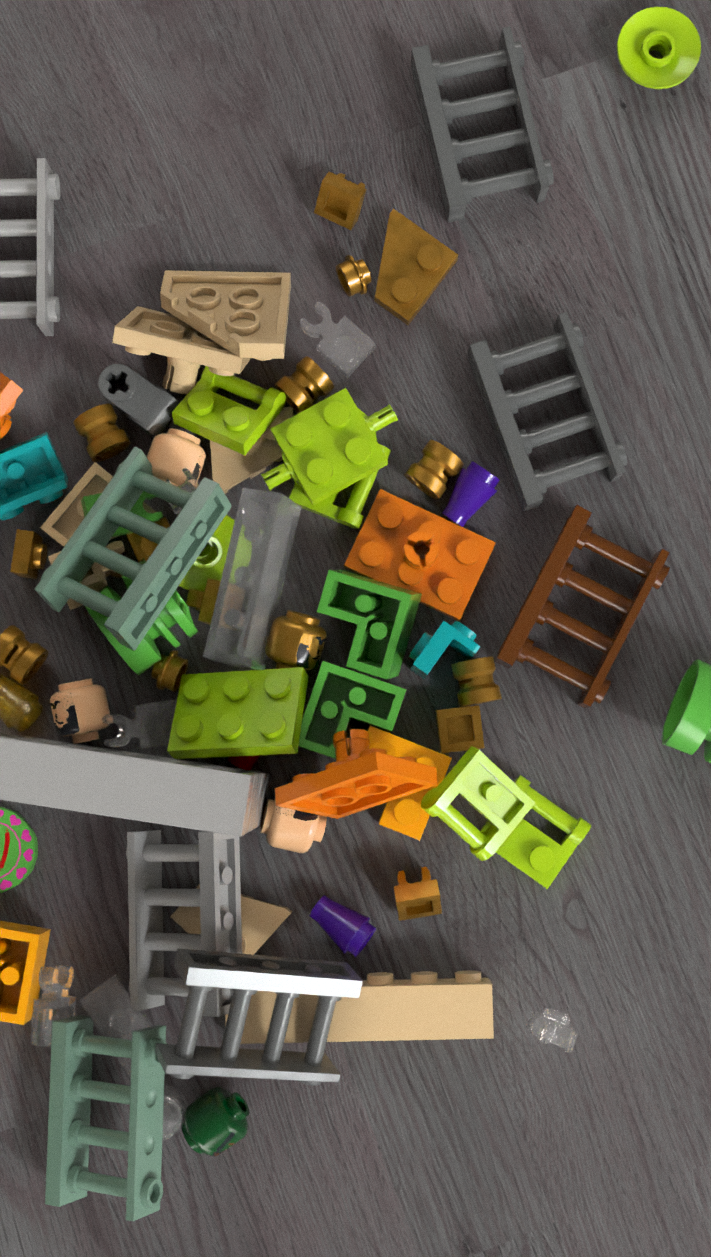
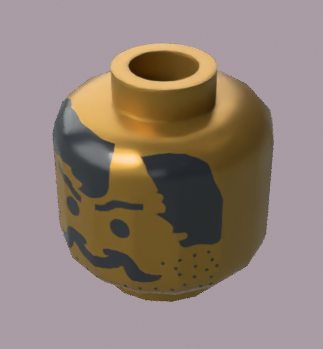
M287 610L286 616H279L274 619L265 653L268 658L277 662L275 669L303 667L305 670H313L318 666L327 637L325 629L319 626L320 619Z

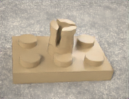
M137 306L114 328L112 343L125 346L127 352L136 355L155 353L167 356V369L162 386L165 389L170 388V391L175 393L188 394L197 384L196 380L200 365L208 366L209 371L214 374L232 376L234 373L240 374L251 359L239 358L172 314Z

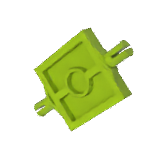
M344 388L271 428V432L281 449L284 463L264 474L262 473L261 476L269 490L292 478L304 489L314 506L388 465V459L377 442L376 431L398 421V418L390 404L367 417L364 412L357 408L348 390Z

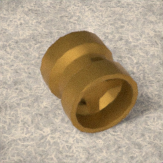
M305 356L296 364V371L291 376H283L275 383L276 389L285 393L287 403L297 413L313 406V401L318 396H326L334 388L332 381L326 373L308 356Z
M111 404L93 407L80 414L73 422L78 434L87 438L88 446L86 449L93 462L109 459L121 453L130 445L125 431L115 425L117 415Z
M429 440L422 450L423 458L418 463L411 464L405 473V477L419 490L438 500L446 490L445 483L448 477L456 476L464 466V463L444 445L437 441Z
M11 625L0 635V667L4 666L10 670L11 677L21 685L27 683L43 665L49 651L39 643L31 644L25 639L23 631L15 625Z
M493 656L451 664L453 677L459 681L460 691L457 694L459 707L502 699L500 687L493 680L492 674L496 669Z

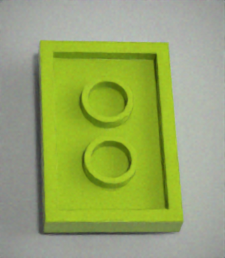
M303 667L183 674L167 751L174 759L297 754L308 674Z

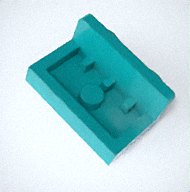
M47 432L0 451V520H7L19 515L24 511L23 506L39 500L40 504H45L58 499L64 494L62 490L68 487V476Z
M456 620L452 626L443 621L433 637L425 632L412 649L409 657L415 662L410 670L422 679H425L448 645L470 660L480 648L474 642L477 635Z

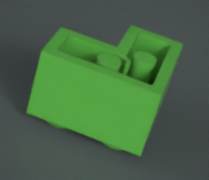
M328 570L317 612L357 624L346 667L388 680L399 676L422 594L348 571Z
M322 661L302 719L299 747L336 759L333 735L343 730L346 732L350 719L392 732L407 689Z

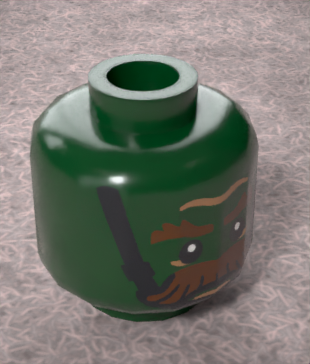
M221 1087L211 1089L186 1107L184 1122L181 1127L188 1145L199 1154L204 1152L215 1157L223 1153L246 1136L248 1129L246 1117L250 1114L248 1105L237 1092L231 1094Z

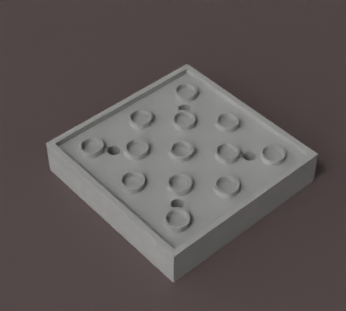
M0 733V800L240 837L261 825L270 773Z

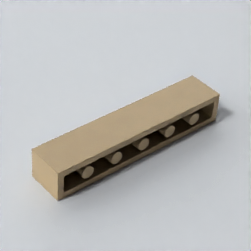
M471 970L455 972V978L438 979L437 972L430 971L411 973V979L394 980L393 973L367 974V980H362L359 998L342 997L340 1001H336L327 1042L494 1039L492 983L489 978H481L480 971ZM257 991L256 994L251 996L240 1044L266 1042L277 995L275 992ZM300 994L298 998H294L284 1043L308 1042L319 998L317 995ZM228 1014L225 1015V1027H226V1022H227Z

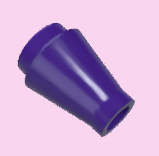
M471 461L467 469H461L448 504L442 514L464 527L466 522L497 492L494 488L500 479Z
M326 895L321 897L309 915L320 925L344 954L348 951L355 957L363 950L376 931V927L369 923V917L332 901Z

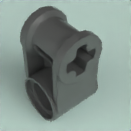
M124 364L109 365L99 376L98 386L106 401L152 438L162 434L173 420L172 411L180 402L161 387L150 383ZM114 382L120 384L126 382L129 389L125 393L121 390L115 392L112 384Z

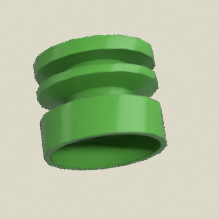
M143 558L138 563L144 564L147 561ZM121 575L124 585L128 590L133 580ZM107 585L98 591L115 601L121 600V597ZM175 590L135 651L120 644L105 627L104 623L108 617L86 607L105 637L137 675H141L162 659L159 649L154 642L160 635L175 648L181 645L171 629L175 624L178 623L189 638L199 632L193 623L189 611L190 608L177 590Z
M698 659L687 669L677 688L666 716L661 740L663 745L688 755H693L703 741L706 740L704 758L705 762L710 764L711 664Z

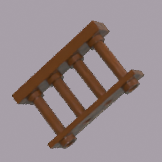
M576 505L568 516L494 661L508 669L513 666L515 661L522 664L524 661H527L583 690L584 692L577 705L588 708L591 707L593 702L600 704L611 685V681L606 679V676L652 587L658 590L664 582L670 569L664 563L670 552L661 549L653 555L651 561H648L592 532L593 527L587 524L592 512ZM574 547L580 550L585 547L641 576L642 579L632 598L629 599L573 570L574 565L567 562ZM554 585L561 588L563 585H566L622 614L623 616L612 637L553 608L554 603L547 599ZM535 622L541 626L545 622L603 652L592 676L534 646V640L528 638V635Z

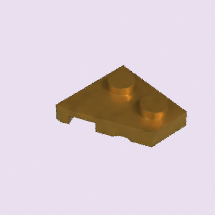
M394 208L389 214L375 292V302L406 325H409L457 262L458 254Z

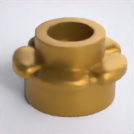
M347 255L345 257L346 261L336 265L340 284L349 297L357 293L360 295L367 292V284L371 283L369 269L362 259L354 261L351 255Z
M172 650L169 656L161 654L162 659L154 664L152 678L157 680L156 687L158 689L164 690L167 688L175 692L180 687L182 675L186 674L188 660L179 657L178 651Z

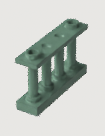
M134 447L128 457L120 463L115 475L55 561L44 571L40 582L34 590L57 612L62 610L70 598L108 617L104 623L105 627L120 644L135 651L232 505L219 483L204 477L196 490L190 493L154 477L151 463L141 449ZM143 491L182 508L170 527H162L130 512ZM119 526L158 544L146 563L140 564L105 547ZM94 562L133 580L121 600L115 601L80 583Z
M78 1015L52 1021L45 1204L61 1207L86 1197L87 1191L127 1198L126 1220L135 1221L159 1211L163 1195L161 1166L165 1072L155 1054L156 1043L167 1044L166 1025H155L132 1031V1040L94 1035V1017ZM92 1053L130 1058V1086L92 1080ZM91 1099L130 1105L129 1132L91 1126ZM89 1145L128 1151L127 1178L89 1172Z

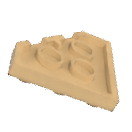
M165 270L160 291L161 308L239 358H254L260 361L284 359L291 273Z

